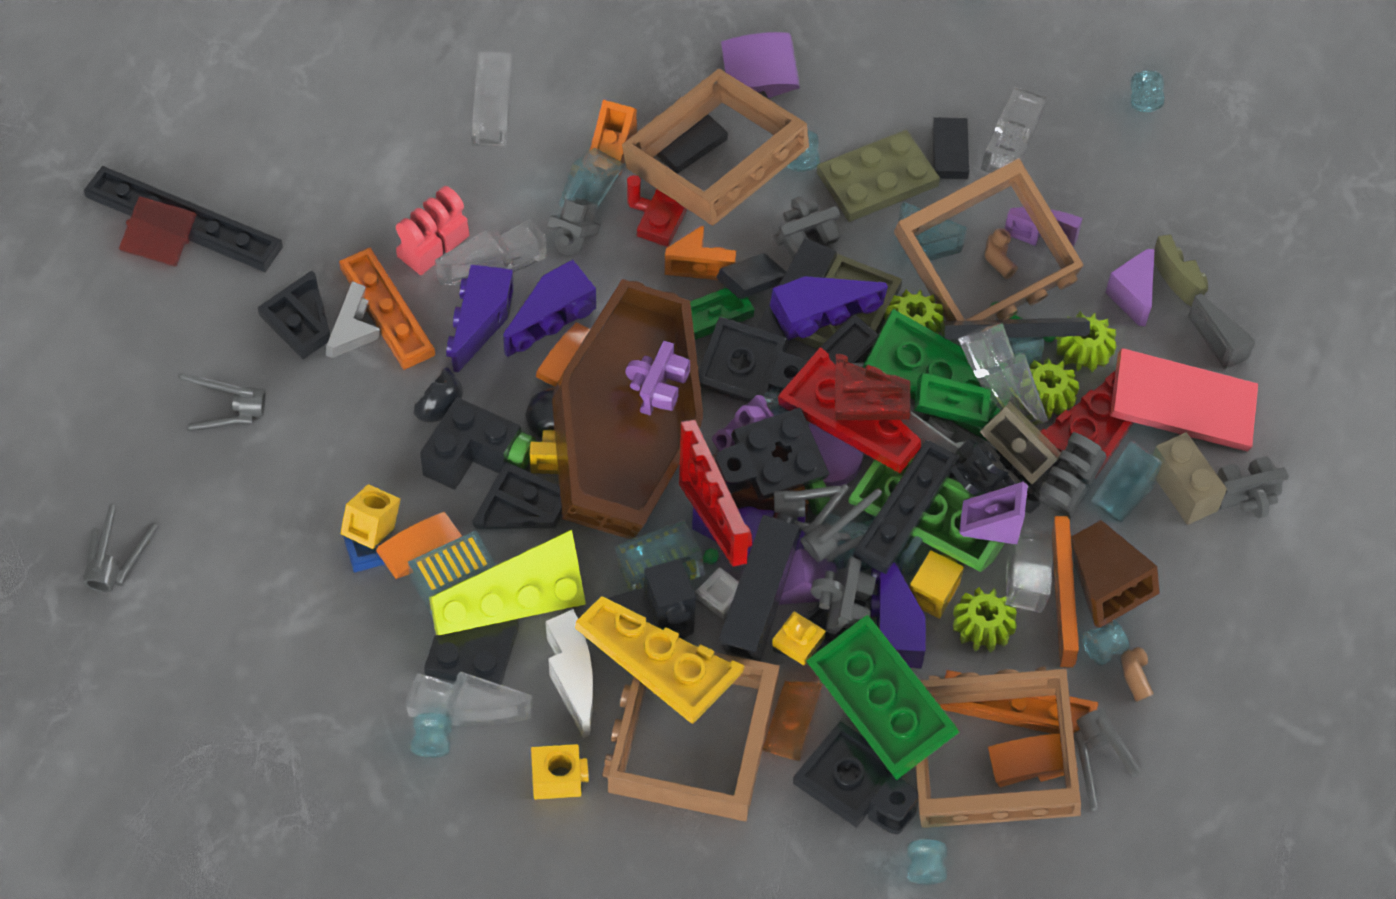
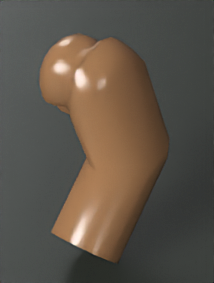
M998 228L993 232V235H989L986 241L985 258L1005 279H1009L1017 272L1018 266L1006 256L1008 243L1011 241L1010 233L1005 229Z
M1135 647L1133 650L1127 649L1121 655L1125 680L1136 702L1154 694L1142 670V667L1148 663V656L1144 649L1140 647Z

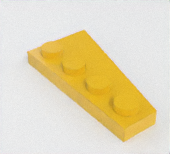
M603 596L575 624L576 630L691 724H694L744 670V665L734 660L728 662L714 655L715 651L701 644L697 647L679 638V633L666 627L662 630L646 622V617Z

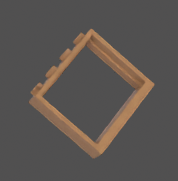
M717 69L622 144L628 170L714 226L809 148L806 122L721 69ZM721 103H724L774 136L707 190L703 191L653 157Z
M1019 158L900 220L894 230V234L930 295L934 294L935 303L942 304L943 316L946 321L966 320L963 318L915 236L1010 186L1018 196L1061 269L966 320L1009 319L1018 312L1017 307L1028 302L1030 306L1035 305L1048 296L1047 291L1058 286L1062 290L1078 280L1076 276L1084 264Z
M714 652V655L728 662L734 660L744 665L743 673L732 684L758 689L734 795L625 773L647 688L633 676L632 684H625L621 695L620 707L625 708L623 719H615L612 730L611 742L616 743L614 754H606L602 777L608 778V793L747 822L778 683L779 665Z
M1043 666L1031 672L1004 669L996 672L994 675L980 676L974 672L959 674L956 678L941 679L938 676L929 675V680H920L938 704L1056 695L1066 787L1065 789L931 799L928 757H926L916 765L922 828L1081 816V800L1066 669L1046 670V666Z

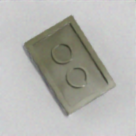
M907 129L817 165L818 176L848 222L939 186L940 180Z
M840 254L836 256L825 277L885 282L888 288L884 304L872 313L865 314L862 312L857 314L876 333L885 319V309L890 305L893 296H897L902 285L901 278ZM846 322L837 326L830 324L818 329L809 337H796L795 340L819 349Z

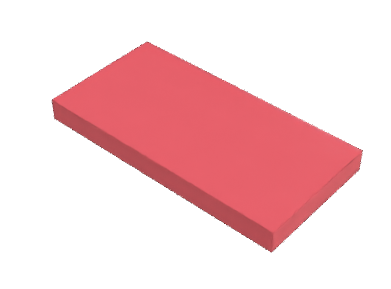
M1122 348L1117 356L1110 416L1180 435L1187 432L1192 438L1248 452L1253 444L1258 383Z

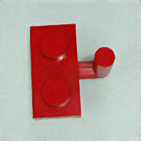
M631 175L627 178L628 206L645 212L637 227V237L669 247L688 209L656 189L651 200L641 197L640 177Z

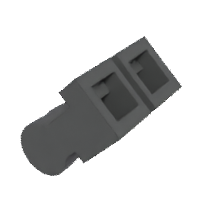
M1076 432L1071 434L1066 449L1060 453L1059 458L1061 460L1057 465L1058 468L1052 467L1048 480L1042 484L1038 491L1040 493L1038 499L1041 503L1069 518H1072L1088 491L1087 486L1081 481L1091 485L1107 458L1105 452L1101 450L1098 444Z

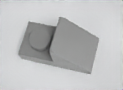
M352 281L326 345V356L336 357L379 338V328L356 320V318L363 319L369 300L364 298L366 286Z

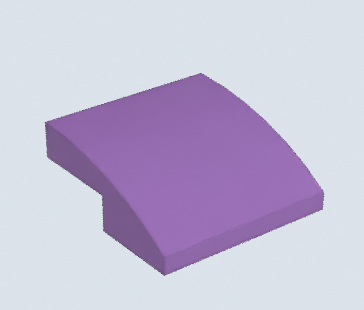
M757 33L721 41L725 72L754 91H765L768 98L800 88L790 33Z

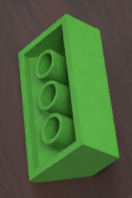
M913 458L901 473L874 460L849 497L848 503L856 506L874 490L880 489L882 494L863 510L876 517L910 466ZM949 477L911 536L981 572L994 562L1005 543L964 537L959 533L963 501L976 496L969 493L961 483Z

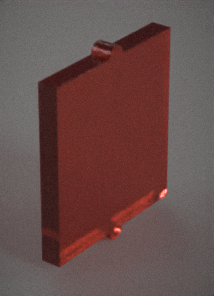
M139 196L131 218L126 220L127 228L119 250L176 267L185 244L190 242L188 235L196 214Z

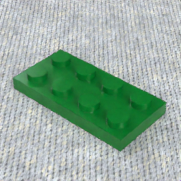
M895 309L889 313L861 369L863 372L913 400L916 397L917 379L922 373L990 389L988 422L1006 406L1018 380ZM950 420L987 441L980 433L981 427Z
M868 614L806 660L896 780L959 733L952 720Z

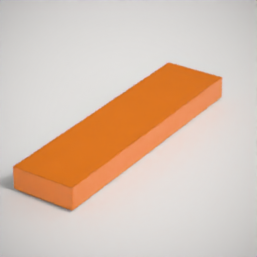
M371 247L339 261L340 269L350 285L353 281L366 286L364 298L369 300L366 311L376 327L380 329L381 335L403 370L436 356L435 348Z
M1055 516L1051 536L1060 667H1074L1079 646L1070 519H1068V516Z
M946 670L945 678H956L962 673ZM1056 695L939 704L945 711L1046 733L1060 734ZM1069 696L1073 733L1080 730L1076 720L1097 710L1098 702Z

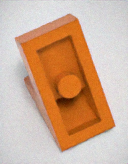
M607 100L602 101L586 166L616 175L622 174L625 162L622 144L631 138L630 136L637 133L636 108Z
M702 225L666 248L664 275L718 280L716 277L720 268L736 263V250H727L722 247H703L704 226Z

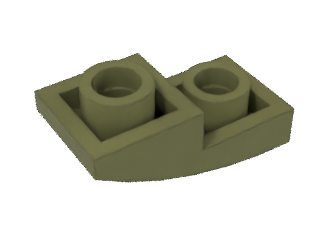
M1171 234L1158 236L1154 248V263L1168 286L1191 307L1196 295H1205L1208 292L1207 277L1204 272H1200L1196 260L1184 262L1182 250L1180 247H1176Z

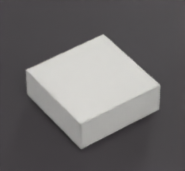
M719 567L695 591L696 599L724 620L729 612L739 581Z

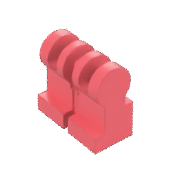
M443 186L436 192V198H428L423 203L424 210L416 208L411 212L410 219L404 218L396 224V231L401 238V244L396 247L397 257L421 276L444 257L443 251L448 254L470 236L468 220L462 215L464 204L459 195L448 186Z

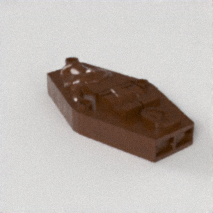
M622 279L563 372L554 389L552 398L563 520L634 540L645 525L680 464L681 422L696 420L700 429L703 419L690 300L681 298L673 292H663L647 287L638 281ZM663 341L673 343L674 354L690 360V373L686 382L680 383L667 378L665 383L678 387L677 402L672 411L654 407L651 415L641 413L640 407L644 400L640 396V390L636 391L630 387L632 380L628 378L625 372L628 363L633 360L641 361L643 356L651 357L654 362Z

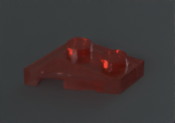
M836 354L835 420H910V381L896 375H887L881 369L871 365H867L864 369L849 363L848 356Z

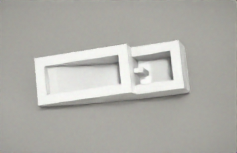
M574 609L546 621L547 640L555 653V656L548 658L549 676L584 738L590 735L593 718V673L586 638L575 629L578 618Z

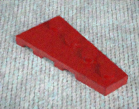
M821 347L778 395V405L789 411L801 407L806 421L898 473L903 471L921 449V439L890 410L885 411L876 403L875 397L866 388L862 390L851 379V374L842 366L837 367L829 359V354Z
M1116 370L1107 376L1104 383L1094 391L1091 389L1073 408L1069 411L1065 410L1060 414L1051 426L1046 430L1043 428L1040 431L1060 452L1066 449L1068 440L1073 432L1083 435L1098 444L1101 450L1105 452L1107 458L1095 478H1097L1134 424V422L1110 416Z
M696 420L681 422L679 486L731 565L747 564L748 548L752 546L750 528L748 525H745Z

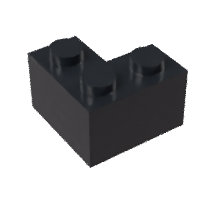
M456 397L420 452L423 476L455 490L473 462L496 473H500L503 465L507 462L515 439L522 433L521 425Z
M681 558L645 568L644 587L608 598L646 617V622L662 630L666 627L679 633V638L681 639L694 633L696 596Z

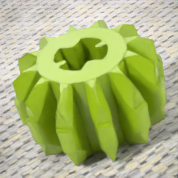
M921 288L913 295L907 289L902 293V297L894 295L890 305L885 309L884 318L887 319L889 313L895 309L937 334L941 332V321H945L942 304L935 303L934 294L924 297Z
M1081 311L1076 315V317H1085ZM1095 312L1090 317H1085L1090 321V334L1088 336L1056 337L1057 355L1064 356V365L1076 364L1077 372L1083 366H1086L1092 373L1097 368V365L1105 368L1109 363L1110 357L1115 354L1117 347L1115 341L1116 329L1108 328V318L1100 321L1097 320Z
M1049 357L1044 361L1043 365L1034 360L1030 364L1029 369L1024 368L1020 374L1017 396L1022 397V408L1032 407L1031 413L1033 417L1039 412L1044 413L1048 421L1052 417V413L1059 416L1065 410L1074 407L1077 399L1076 395L1079 391V382L1074 380V370H1064L1063 361L1057 365L1052 364Z
M980 587L975 589L974 596L965 592L961 597L960 603H957L954 607L953 616L955 619L952 625L954 632L961 633V644L972 641L974 652L979 650L981 645H985L990 653L995 650L996 644L1005 647L1010 636L1015 634L1017 624L1014 621L1017 616L1016 608L1009 607L1010 600L1008 595L1001 598L996 597L997 591L995 587L989 594H984Z

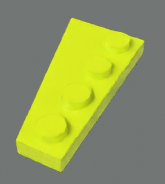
M572 530L563 532L553 539L538 544L476 576H472L430 596L429 601L436 635L586 605Z

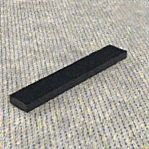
M105 166L99 169L84 189L85 196L88 199L263 272L268 270L283 248L281 239Z

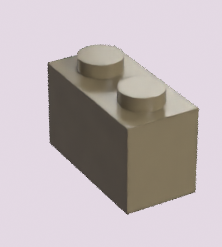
M1011 402L1004 406L980 431L1031 484L1059 459L1061 453Z
M1185 432L1155 446L1148 469L1186 524L1189 525L1217 512L1227 488L1188 433Z

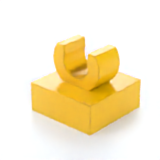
M543 430L542 442H531V473L558 474L555 430Z
M794 611L774 636L772 646L804 666L806 660L812 656L825 639L826 630Z

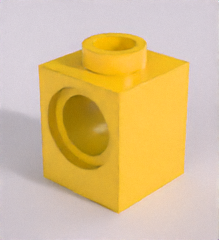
M370 484L366 485L346 504L340 534L374 549L395 529L401 499Z
M930 550L909 586L923 611L939 619L941 618L961 583L964 566L958 564L954 558L948 555H940Z
M579 744L531 747L534 800L581 797V782H588L587 758L579 759ZM563 767L568 769L569 773L564 776H556L551 771L555 768Z

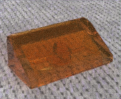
M784 682L762 751L800 762L821 697L822 683Z

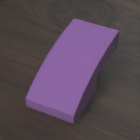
M1010 208L1005 230L1010 233L1011 237L1036 246L1041 235L1025 208ZM1051 210L1074 247L1083 218Z

